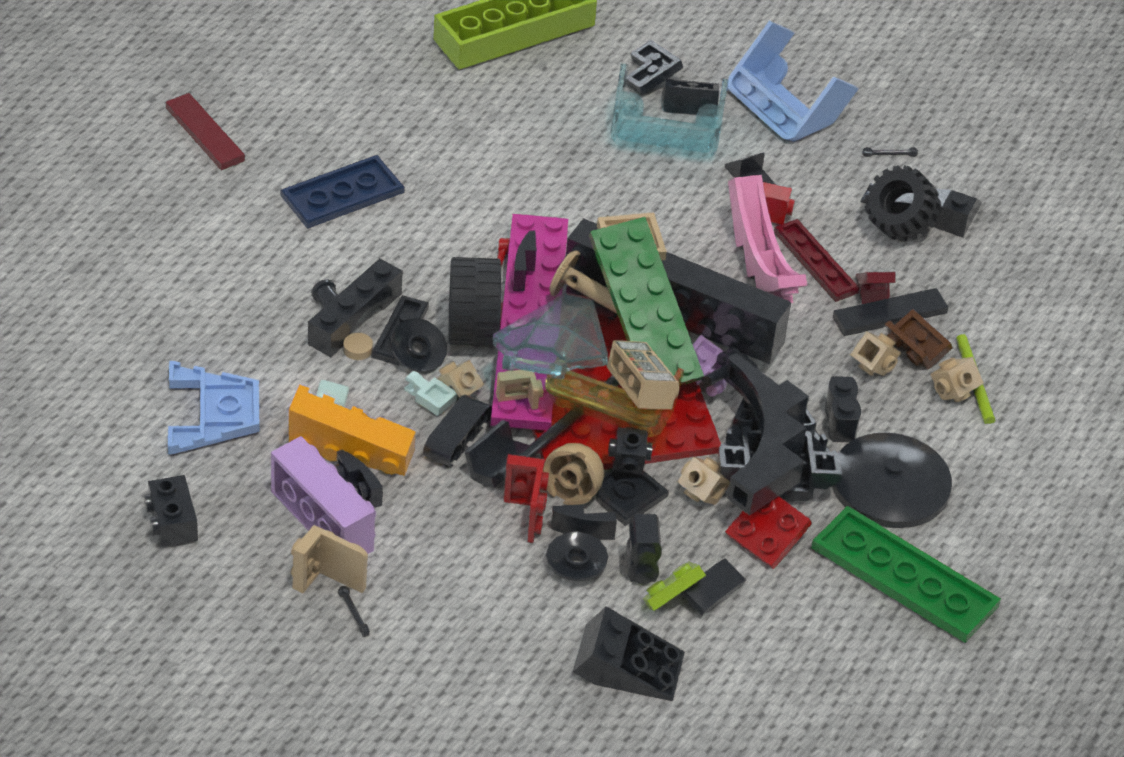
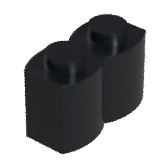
M832 376L829 381L825 413L829 418L828 435L833 442H850L857 437L861 406L857 401L858 385L853 377Z
M634 514L629 521V538L626 543L630 582L648 584L655 582L659 576L658 561L662 555L660 523L656 514Z

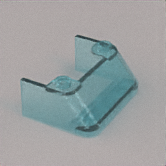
M621 63L611 125V138L617 145L702 159L710 158L717 152L729 86L728 79H723L719 105L707 104L702 106L697 113L696 123L643 116V99L636 93L625 91L629 64Z

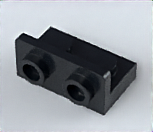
M666 79L664 112L715 117L718 108L719 83Z

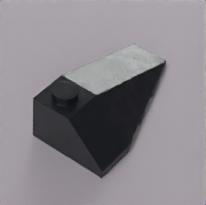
M935 188L939 193L938 198L941 201V207H937L940 215L939 218L934 217L933 221L936 224L933 228L964 238L982 202L977 198L954 190ZM866 190L860 201L864 204H867L864 198L865 195H869L870 192ZM907 193L900 196L893 204L892 213L899 214L907 210L913 201L914 194Z

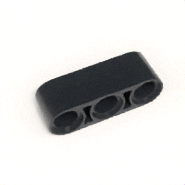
M462 395L427 438L423 448V455L452 468V462L454 460L457 461L469 447L467 446L468 442H473L484 428L481 426L489 422L492 406L469 395Z

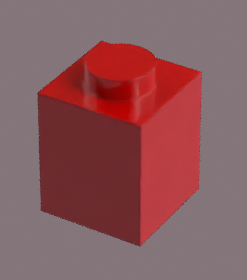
M763 182L770 221L776 224H784L787 215L792 216L795 200L790 199L792 188Z

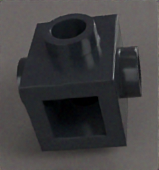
M636 427L617 428L615 439L610 438L608 446V456L613 457L612 472L642 475L645 460L651 461L652 443L647 442L648 430H639Z

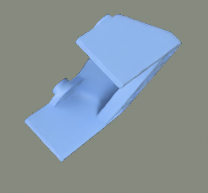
M769 20L730 74L728 88L780 137L794 142L832 125L858 91V88L833 76L811 108H807L780 84L787 74L788 65L786 60L779 54L795 33Z

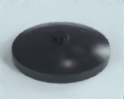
M872 433L850 441L838 452L842 478L841 481L832 486L835 495L844 507H851L882 527L910 528L925 524L937 517L949 501L952 489V477L949 467L933 448L918 439L897 433Z

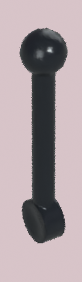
M866 147L863 149L862 154L865 157H871L872 155H909L910 157H916L918 150L915 147H911L908 150H873Z
M348 586L339 587L338 594L345 599L362 636H369L368 625L364 624L349 595L350 588Z

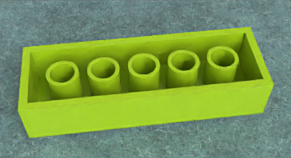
M479 0L435 14L433 40L460 70L595 26L597 0Z

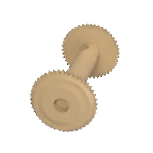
M578 251L570 252L562 261L549 287L550 294L555 297L563 286L567 284L617 314L608 288L575 270L574 267L580 253Z

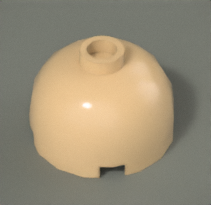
M568 443L558 447L546 458L544 464V472L549 473L547 491L553 497L557 495L559 498L564 499L563 503L566 505H579L589 502L602 486L604 479L603 463L594 450L583 444Z

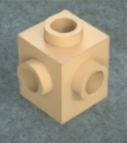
M866 331L850 355L860 362L858 367L869 375L873 376L874 373H878L884 376L895 368L898 362L897 358L901 352L893 347L895 341L885 334L880 333L877 336Z
M973 357L947 359L939 364L940 368L930 374L934 382V388L942 400L954 399L955 402L965 400L971 396L970 391L984 383Z
M693 457L692 460L683 466L681 477L677 481L686 488L684 494L696 502H699L701 499L703 502L713 505L719 502L730 485V482L720 473L719 463L709 457H706L705 460Z

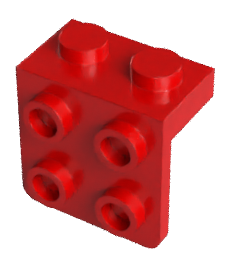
M508 454L504 502L530 506L527 542L534 543L535 533L541 534L544 516L539 514H543L547 503L548 493L542 492V490L547 491L549 473L544 472L545 459Z

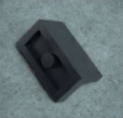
M500 421L465 450L470 475L474 481L495 488L502 482L498 479L497 472L506 465L508 454L518 455L529 446L528 444L513 440L508 421Z

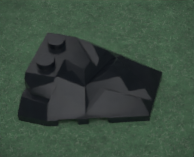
M742 399L734 416L732 427L726 433V440L724 444L721 443L718 452L720 473L729 482L731 476L748 463L757 451L761 441L758 423L751 408L744 399ZM807 408L805 418L799 421L806 427L803 448L796 453L804 461L800 483L779 496L783 500L791 502L808 501L813 498L814 489H828L841 481L842 478L840 457L836 450L830 451L827 447L828 439L825 434H818L816 431L817 422Z

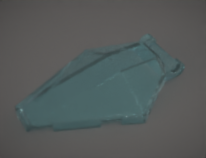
M563 293L493 334V345L504 355L502 362L504 370L513 371L514 368L552 375L553 379L562 380L566 372L574 368L584 369L586 367L592 368L608 365V353L594 301L589 297Z

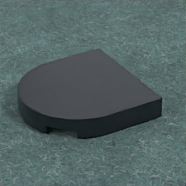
M612 468L604 472L603 483L597 492L596 499L607 512H615L616 519L626 526L634 514H644L667 498L669 490L645 471L642 472V475L612 472Z

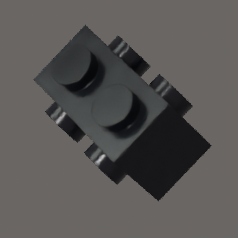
M185 475L148 481L149 494L143 495L146 513L152 512L153 517L149 518L151 532L153 536L158 535L161 547L198 541L197 517Z

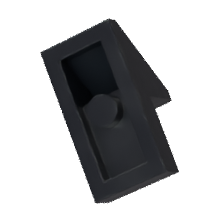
M764 152L724 165L734 178L762 175L763 182L775 184L763 170Z

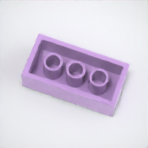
M300 436L271 452V492L308 531L315 525L333 532L336 536L350 543L358 544L367 554L374 551L376 511L369 501H365L357 493L355 487L338 474L333 464H328L320 456L319 451L314 445H310Z

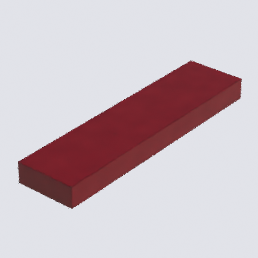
M190 93L165 102L168 112L221 171L245 161V154Z
M798 219L774 227V234L835 302L859 293V286Z

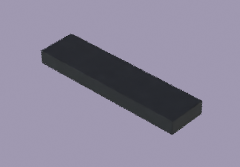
M933 288L834 310L833 319L843 336H849L884 328L885 323L888 321L895 325L912 309L923 318L947 314L948 305L938 289Z

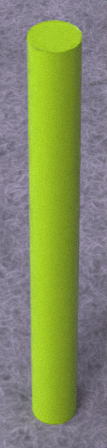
M965 334L958 335L956 342L962 358L973 357L975 361L967 336ZM982 384L973 391L984 423H995L996 419L984 384Z

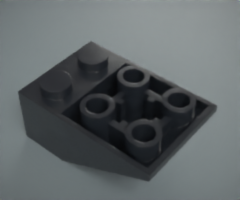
M605 606L585 626L573 673L597 686L673 701L685 651Z

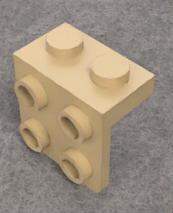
M315 525L311 527L302 539L298 538L291 550V555H293V566L291 569V575L293 576L292 589L304 593L321 573L360 593L364 592L367 581L368 554L361 546L350 543L336 536L333 532Z

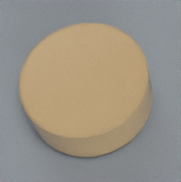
M352 333L344 339V353L350 359L364 360L371 355L373 341L364 333Z

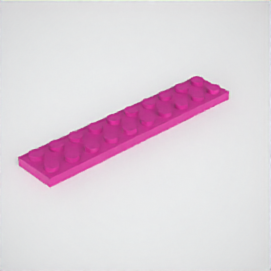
M512 214L491 414L492 426H496L500 421L505 420L509 422L510 427L548 430L551 427L563 288L554 297L550 294L549 287L558 267L565 259L569 220L567 218ZM530 230H535L537 248L535 271H526L525 291H513L514 266L518 247L525 235ZM533 368L536 380H541L543 385V397L539 398L538 409H531L528 398L498 401L496 395L498 372Z

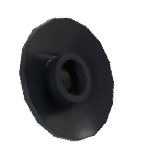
M419 318L407 319L397 325L391 335V349L394 357L402 366L411 371L420 373L433 371L442 364L447 355V343L443 333L436 325L427 320ZM412 346L417 347L420 353L416 352Z
M568 532L557 536L549 544L546 558L548 566L560 577L572 581H586L599 576L604 571L608 562V553L606 547L596 537L582 532Z

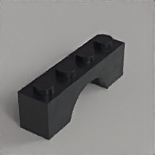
M379 258L308 321V345L330 358L344 346V339L352 334L357 322L368 309L377 305L384 310L402 294L403 270Z

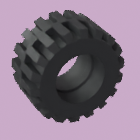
M899 165L893 166L892 171H889L887 168L882 171L883 175L881 177L876 175L873 178L875 183L873 185L869 184L867 188L870 192L869 195H865L864 201L868 204L864 206L865 212L869 215L870 221L884 235L886 234L893 240L897 238L901 242H906L907 237L913 241L918 239V234L921 233L923 236L927 234L926 229L929 226L933 228L936 224L933 221L934 217L939 218L940 215L937 207H941V201L938 198L939 193L934 188V185L919 170H913L910 166L904 165L903 169ZM907 193L914 194L913 201L907 210L899 214H892L893 204L900 196Z

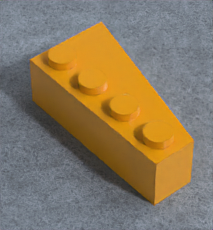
M299 384L289 407V442L302 436L310 445H314L317 448L321 457L329 461H337V451L344 450L359 459L368 468L381 470L386 474L405 476L415 451L416 431L382 417H378L376 420L372 419L362 409L352 406L351 410L335 404V398L325 394L320 398L308 393L310 388Z

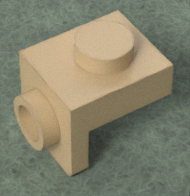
M470 360L458 365L453 361L439 369L441 375L437 379L447 386L452 385L459 398L464 394H472L484 385Z
M533 368L498 372L496 395L499 402L528 398L531 409L534 410L538 409L539 398L543 397V385L541 380H536Z

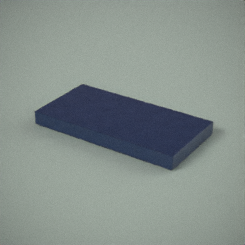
M378 155L280 190V196L307 229L405 193L403 184Z

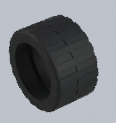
M452 257L449 287V344L497 346L499 343L501 312V260L499 258Z

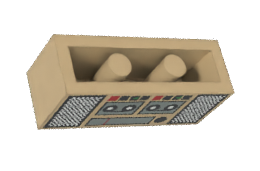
M613 340L607 368L638 408L672 410L674 399L677 398L679 393V382L646 342Z

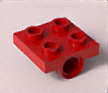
M778 496L750 516L742 511L725 533L770 568L774 569L812 525V522L807 516Z

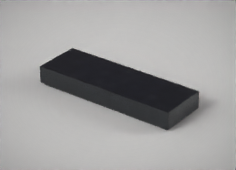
M402 295L371 352V358L399 366L400 363L394 357L391 349V335L397 325L403 321L413 318L423 319L429 309V302Z

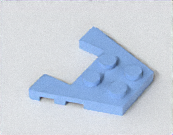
M169 361V388H200V425L168 426V454H176L260 432L259 380L222 372L220 376L205 372L203 367L194 366L193 369L181 367L180 362Z

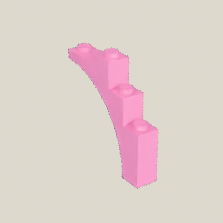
M762 175L733 178L728 181L735 241L737 247H744L747 276L755 277L756 288L793 303V294H798L799 288L807 286L806 274L795 272L786 262L779 248L768 213Z

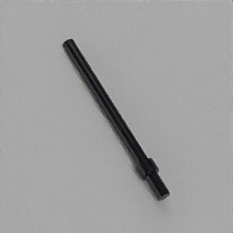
M612 375L602 384H596L589 390V395L517 456L534 458L593 406L602 404L609 398L610 392L619 385V382ZM506 465L497 472V477L502 482H505Z

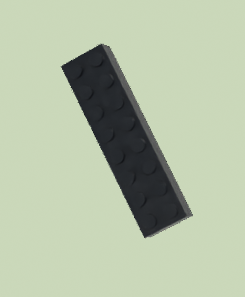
M583 218L567 238L566 256L570 252L578 251L580 255L574 269L608 288L589 238L590 231L598 229L597 223ZM667 252L666 260L661 261L687 331L699 336L702 335L706 339L728 348L735 347L741 353L770 365L785 343L791 302Z

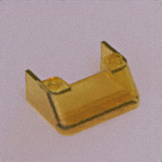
M572 331L547 373L545 388L550 399L560 407H565L621 428L634 427L639 430H648V437L661 434L676 406L677 398L674 399L672 410L638 408L624 389L570 371L578 332ZM678 368L674 375L679 382V390L684 369Z

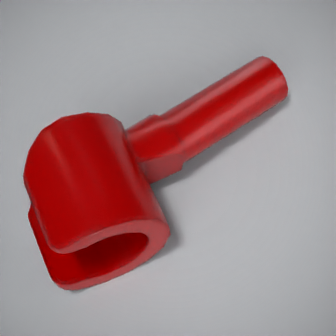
M510 238L499 239L497 258L501 260V267L505 255H508Z

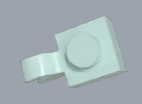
M413 371L405 378L410 383L404 387V390L416 396L415 401L437 416L457 401L455 390L435 377L428 382L419 373Z

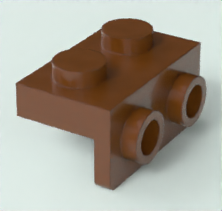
M914 309L895 325L891 321L885 323L889 333L887 336L895 341L893 346L897 349L900 346L907 351L905 355L915 366L921 364L928 370L953 349L951 342Z

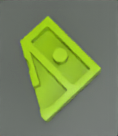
M690 561L682 564L664 581L660 580L651 585L646 590L648 594L642 599L649 609L655 611L706 576L701 567Z

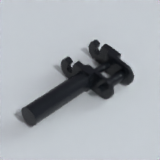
M730 347L726 352H721L717 356V361L722 367L705 375L702 378V383L705 387H710L724 379L728 357L735 353L750 362L757 369L758 367L746 354H742L735 347Z

